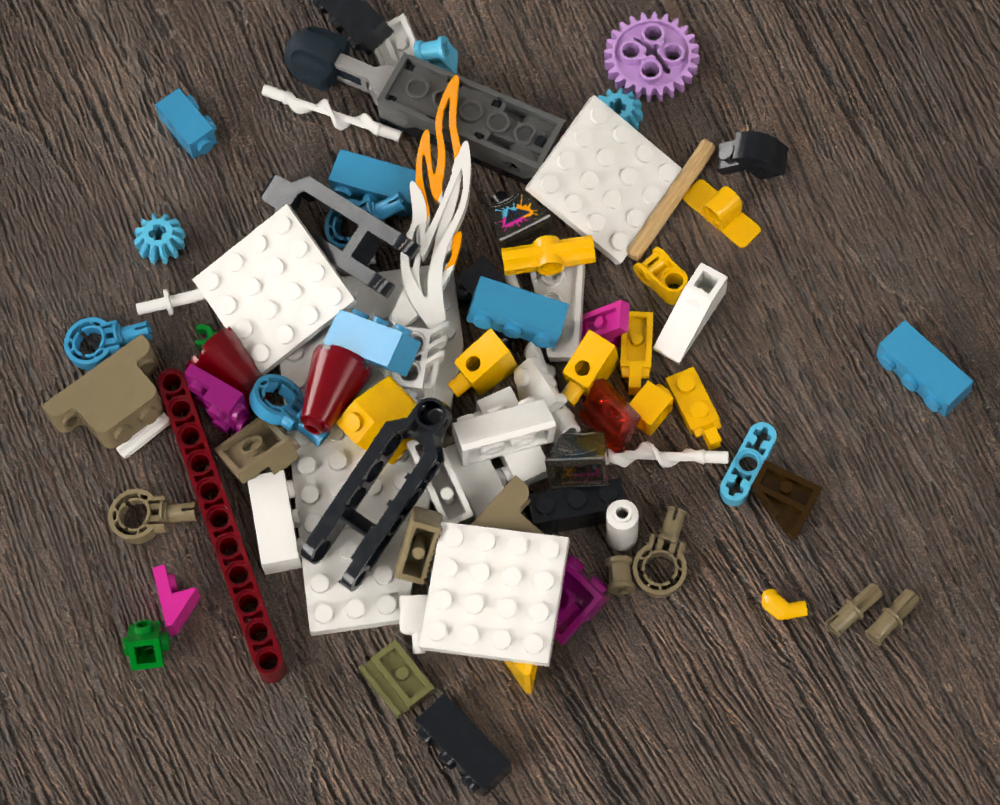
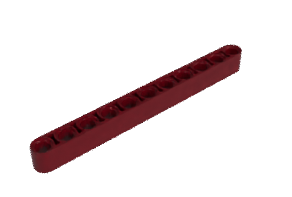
M166 369L158 377V387L250 654L260 678L267 683H276L282 680L286 673V664L186 379L178 369ZM172 384H180L179 388L174 391L167 390ZM182 410L190 411L185 417H176ZM191 437L199 438L195 444H185ZM200 464L209 465L203 472L195 471V468ZM208 492H218L215 498L210 500L204 499ZM222 518L228 520L225 526L214 527V523ZM230 546L238 547V550L233 555L223 554L224 550ZM239 574L248 576L243 583H233V579ZM254 602L258 604L257 608L252 612L243 611V607L247 603ZM258 631L268 632L267 637L262 641H254L252 639ZM274 659L278 661L277 666L272 670H264L262 668L263 664L268 660Z

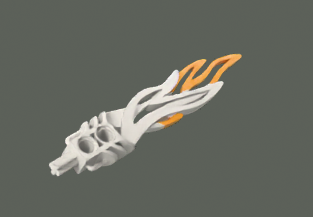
M455 75L448 83L437 110L435 129L438 160L435 174H433L430 133L428 129L424 131L419 143L416 160V183L414 181L410 182L413 217L406 236L415 241L416 237V243L421 246V249L415 256L411 270V258L402 252L400 254V267L404 287L392 314H389L388 318L392 328H394L395 324H398L413 331L411 337L420 341L423 345L417 352L409 372H416L418 374L417 378L413 381H405L402 379V375L394 372L392 376L415 402L416 397L425 398L426 389H431L435 386L438 366L445 357L446 351L442 349L447 343L448 336L445 334L449 330L450 321H447L445 315L443 290L448 284L458 261L462 244V233L459 229L465 217L470 198L472 178L470 149L468 141H464L462 146L460 145L457 132V106L460 83L458 75ZM450 101L449 128L454 151V164L443 196L446 152L442 130L444 113ZM424 157L426 159L432 197L439 205L432 222L423 182ZM462 175H463V190H462V195H461L460 203H459L458 209H457V211H456V207H457V203H458V199H459V194H460V188H461V182H462ZM435 241L428 273L427 297H425L420 282L421 259L422 262L425 261ZM452 253L451 258L445 268L447 256ZM419 318L427 329L409 326ZM385 369L384 378L390 376L391 371ZM431 372L430 382L427 383L428 374Z

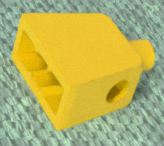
M490 328L455 359L454 363L460 373L446 384L457 398L471 387L480 396L514 373L513 370L518 365L510 350Z
M590 329L588 330L562 372L567 385L560 394L566 396L567 404L574 407L582 394L590 399L594 398L620 363L616 346Z

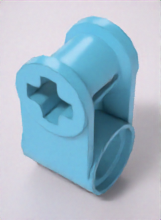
M440 36L438 40L428 42L423 40L415 41V57L457 74L458 51L451 45L446 36Z

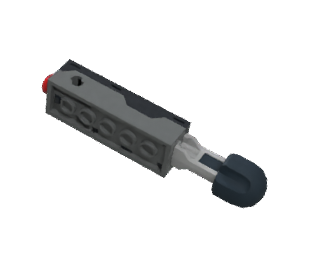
M310 26L299 29L288 39L284 53L285 65L290 73L300 82L320 91H326L330 87L335 86L338 81H341L371 95L375 105L378 106L380 123L403 131V133L420 140L424 131L428 129L430 144L438 147L435 129L437 110L448 83L457 74L405 52L396 67L389 64L377 67L371 66L350 57V45L347 38L326 28ZM458 75L460 83L457 106V132L460 145L462 146L464 141H468L471 162L528 185L566 132V120ZM449 101L443 117L442 134L445 150L454 154L449 128Z

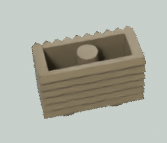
M413 506L396 560L394 575L396 578L421 585L426 583L438 538H440L439 533L442 532L441 522H443V515L440 512Z

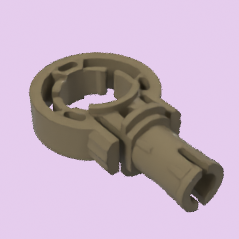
M130 489L114 499L109 508L108 522L112 531L124 542L142 544L153 539L158 533H168V527L172 523L198 522L200 516L195 513H200L197 501L169 504V499L166 495L153 496L150 492L143 489ZM128 502L132 506L142 504L147 507V516L143 524L135 529L127 528L124 525V515L129 510V507L126 505ZM122 527L126 532H129L131 535H127L120 532L119 528Z
M667 506V512L655 550L653 551L656 534H650L647 545L638 551L633 561V578L636 585L645 594L656 598H664L675 594L683 586L687 576V563L684 557L686 543L680 542L677 556L674 557L687 512L678 508L676 519L673 520L676 508L673 506ZM664 545L669 546L668 551L663 550ZM655 557L667 558L675 568L672 581L676 580L678 572L681 573V577L674 586L662 590L671 585L670 581L655 583L644 574L643 579L647 583L645 585L638 575L639 562H643L642 573H645V566L650 559ZM677 562L681 563V568L678 567Z

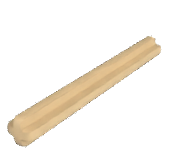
M703 139L628 246L627 256L634 261H640L713 155L716 146L712 142Z

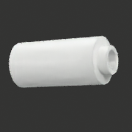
M628 500L614 501L609 505L606 512V539L610 547L617 551L631 549L638 539V509Z

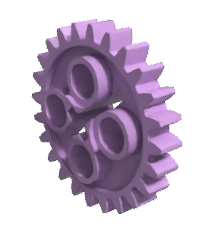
M644 12L641 13L639 21L630 16L629 25L620 22L619 31L612 30L611 39L606 40L607 49L604 50V59H606L605 70H609L608 79H615L616 89L625 86V95L631 91L635 92V99H639L643 94L646 95L647 102H650L652 95H656L661 102L665 93L669 97L674 98V89L676 88L683 93L684 83L692 84V75H697L700 55L698 54L699 44H694L695 35H687V25L678 28V18L671 23L668 22V14H665L661 20L657 19L656 12H653L651 19H647ZM650 37H656V38H658V39L652 41V40H649L648 38H650ZM627 54H634V55H636V56H635V57H632V58H629V57H626L625 55H627ZM669 56H675V57H677L678 59H676V60H670V59H668L667 57H669ZM647 73H652V74H655L656 76H654V77H647V76H645V74H647Z

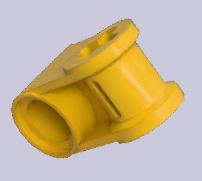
M655 247L652 250V254L642 263L638 262L633 265L635 274L645 285L649 286L667 304L676 305L688 283V277L685 271L671 260L663 249ZM671 284H678L681 287L677 289H672L668 286Z

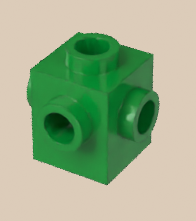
M140 620L134 624H129L127 637L122 638L124 656H129L132 671L164 667L165 652L170 651V637L168 632H163L161 621Z

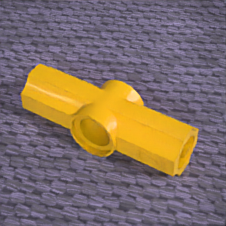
M546 235L537 238L533 244L501 248L505 276L536 271L541 275L549 276L560 273L564 267L596 263L592 235L561 240L556 236Z

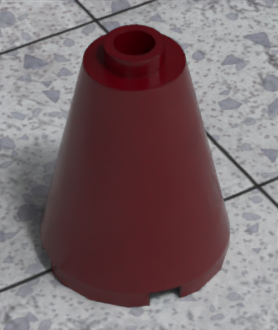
M230 326L228 328L224 327L201 347L203 350L199 355L200 358L196 355L191 358L186 369L192 363L243 393L248 410L250 411L252 409L249 404V394L256 381L263 375L234 330ZM269 392L265 393L263 401L265 399H267L268 401L271 399V397L268 395Z
M319 345L312 354L300 420L304 424V428L315 435L327 433L331 430L368 383L372 375V368L369 365L368 369H366L362 365L364 359L360 355L338 345H331L330 349H322L323 345Z

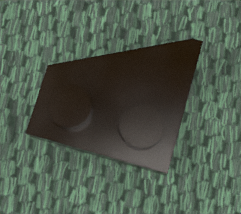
M765 460L751 486V492L790 541L795 542L822 491V487Z

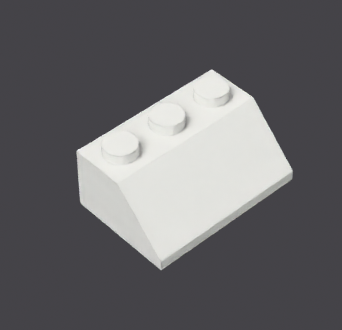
M527 398L517 403L518 406L506 409L505 406H497L487 411L488 414L475 417V414H467L457 418V422L452 423V433L462 467L552 443L554 441L556 424L545 399L536 401V398Z

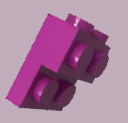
M191 363L184 372L188 388L191 390L193 401L207 409L206 412L212 421L211 425L222 433L226 434L229 431L235 434L250 424L251 416L243 393Z
M572 554L567 557L554 638L561 645H565L585 621L589 622L610 599L604 593L608 589L607 586L596 576L593 575L590 579L584 574L582 570L585 565Z

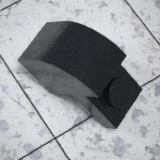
M736 132L735 140L719 144L716 171L726 175L748 170L760 180L784 175L789 148L777 138L762 132Z

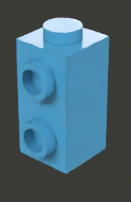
M178 88L155 104L159 119L193 159L200 154L208 153L217 143L214 133L217 130L216 125L208 115L204 117L198 111L200 108L190 94L185 96Z

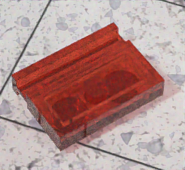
M604 378L595 379L584 402L586 407L584 411L579 412V416L594 432H597L596 434L615 454L624 453V445L630 441L641 416Z

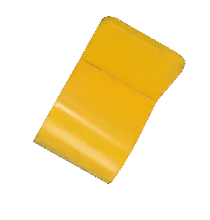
M699 179L688 189L682 198L683 201L740 248H745L761 232L760 226L742 212L740 197L727 186H723L717 191L705 180Z

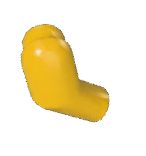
M766 589L761 595L763 608L777 620L808 616L805 600L788 603L775 589Z

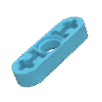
M759 422L749 429L721 482L720 497L727 505L739 506L748 498L751 486L764 461L768 460L776 443L777 434L772 425ZM763 432L767 434V440L762 442L758 452L754 448L757 436H760ZM745 457H751L757 462V467L752 471H745L739 465L740 460ZM737 477H740L742 479L739 489L740 493L736 492L734 496L729 495V488H733Z

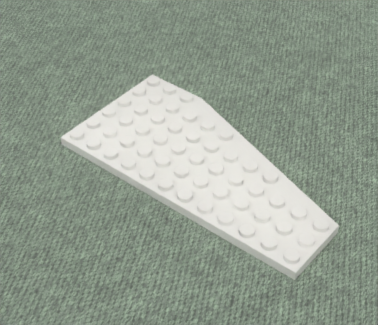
M430 265L420 266V282L425 297H427ZM401 269L376 272L396 285L388 299L353 276L341 277L358 300L346 312L351 313L352 308L369 315L368 320L372 321L373 317L376 316L389 322V314H392L404 287ZM454 273L443 290L445 315L447 321H450L449 330L445 334L448 336L447 343L442 349L446 351L445 357L438 366L435 386L425 391V398L441 400L449 406L450 410L452 409L454 393L446 383L458 374L459 370L454 361L464 352ZM419 318L409 326L427 329ZM331 324L280 363L281 376L292 380L300 388L303 396H305L314 349L319 345H323L322 349H330V346L323 342ZM363 361L362 365L366 369H368L369 365L372 368V375L356 398L384 379V368ZM411 371L408 372L406 377L403 376L402 379L413 381L417 378L418 374ZM431 372L428 374L427 383L430 382ZM416 397V403L418 404L425 398ZM336 423L331 428L330 435L319 447L300 431H289L300 446L296 450L300 457L291 463L296 494L295 504L299 511L301 527H298L299 538L303 537L304 543L366 452V450L357 446ZM447 430L441 437L442 443L444 441V437L446 436ZM408 449L395 465L386 464L356 509L358 513L375 525H377L389 507L386 505L388 501L395 498L405 483L406 479L404 477L406 474L411 473L415 468ZM426 489L414 506L430 510L432 501ZM411 511L366 579L353 592L342 586L338 581L342 579L346 569L353 561L351 556L364 539V536L346 524L328 553L316 565L301 557L311 636L400 624L399 596L412 595L414 583L398 579L394 575L396 560Z

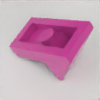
M619 300L583 314L581 341L590 329L614 344L616 348H620L622 334L629 331L630 303Z
M164 564L152 569L165 624L170 635L173 636L178 634L201 596L196 587L179 591L175 574H169Z

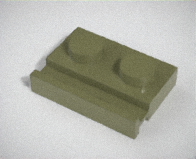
M396 639L372 656L367 663L358 667L361 674L397 719H400L404 713L412 710L435 692L434 686Z

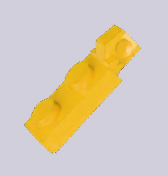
M629 311V331L621 336L620 371L621 378H629L628 395H636L641 389V379H649L652 360L653 312Z
M694 366L665 378V383L690 434H694L695 438L702 436L709 451L721 447L720 442L722 440L717 431L722 428L720 418Z

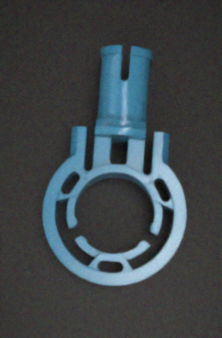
M399 191L377 203L372 197H367L361 201L347 199L385 222L386 218L408 209V205L405 203L406 200ZM330 209L324 223L325 235L331 244L339 249H344L347 244H341L340 241L348 243L351 237L346 239L341 233L340 227L343 221L339 219V216L343 215Z
M97 317L84 318L73 324L67 331L64 338V350L75 366L90 371L139 335L143 334L147 340H152L153 335L150 334L152 333L151 325L146 320L121 327L117 319L106 322ZM84 332L86 336L93 333L102 335L99 348L94 353L83 356L79 347L83 340L81 333Z
M267 374L260 377L254 384L249 394V404L253 412L263 421L272 425H281L288 432L298 430L317 447L331 433L329 431L315 435L304 428V424L300 420L304 396L300 388L292 380L277 374ZM276 389H279L278 394L286 399L287 405L280 407L272 405L267 399L263 401L265 393H273Z

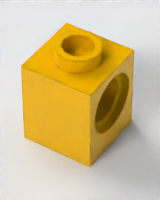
M648 380L627 405L625 420L651 437L673 409L672 394L663 385H655Z

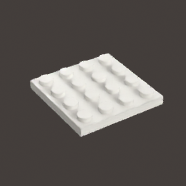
M594 95L584 105L528 183L525 190L581 236L592 235L594 247L618 265L627 256L628 246L682 168Z
M287 204L192 279L226 328L230 326L234 330L263 376L331 324L340 309L347 311L358 302L294 210Z
M441 522L442 532L439 533L440 538H438L419 648L426 651L549 667L568 556L569 537Z

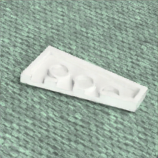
M585 264L564 267L560 273L549 276L541 275L537 271L530 272L536 294L569 304L561 336L555 348H546L550 362H569L581 343Z

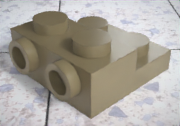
M259 417L213 449L218 458L242 484L257 477L265 468H268L275 475L289 467L293 461L300 457L296 451L300 446L290 432L287 434L281 425L269 424Z

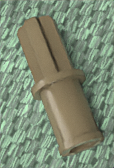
M870 583L851 601L846 599L844 601L845 605L826 620L825 625L839 638L858 619H864L863 613L883 596V592L875 583Z
M905 589L889 607L882 609L880 617L865 630L866 637L875 645L880 646L896 627L903 625L902 620L916 607L920 598L914 591Z

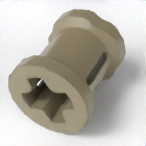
M619 555L605 559V567L609 571V584L607 585L609 594L622 595L635 591V585L631 580L630 567L633 565L632 557Z

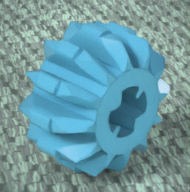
M621 87L618 93H613L608 88L606 96H598L614 112L621 113L618 115L636 130L639 128L638 122H641L643 119L642 103L640 99H634L633 91L625 95Z
M153 213L152 220L147 221L142 218V227L135 228L134 233L137 238L134 239V245L139 250V254L143 259L149 258L150 262L154 265L159 259H162V262L167 265L168 257L171 256L178 259L179 254L177 250L184 249L185 243L183 239L186 235L176 218L170 220L169 215L164 213L159 219Z

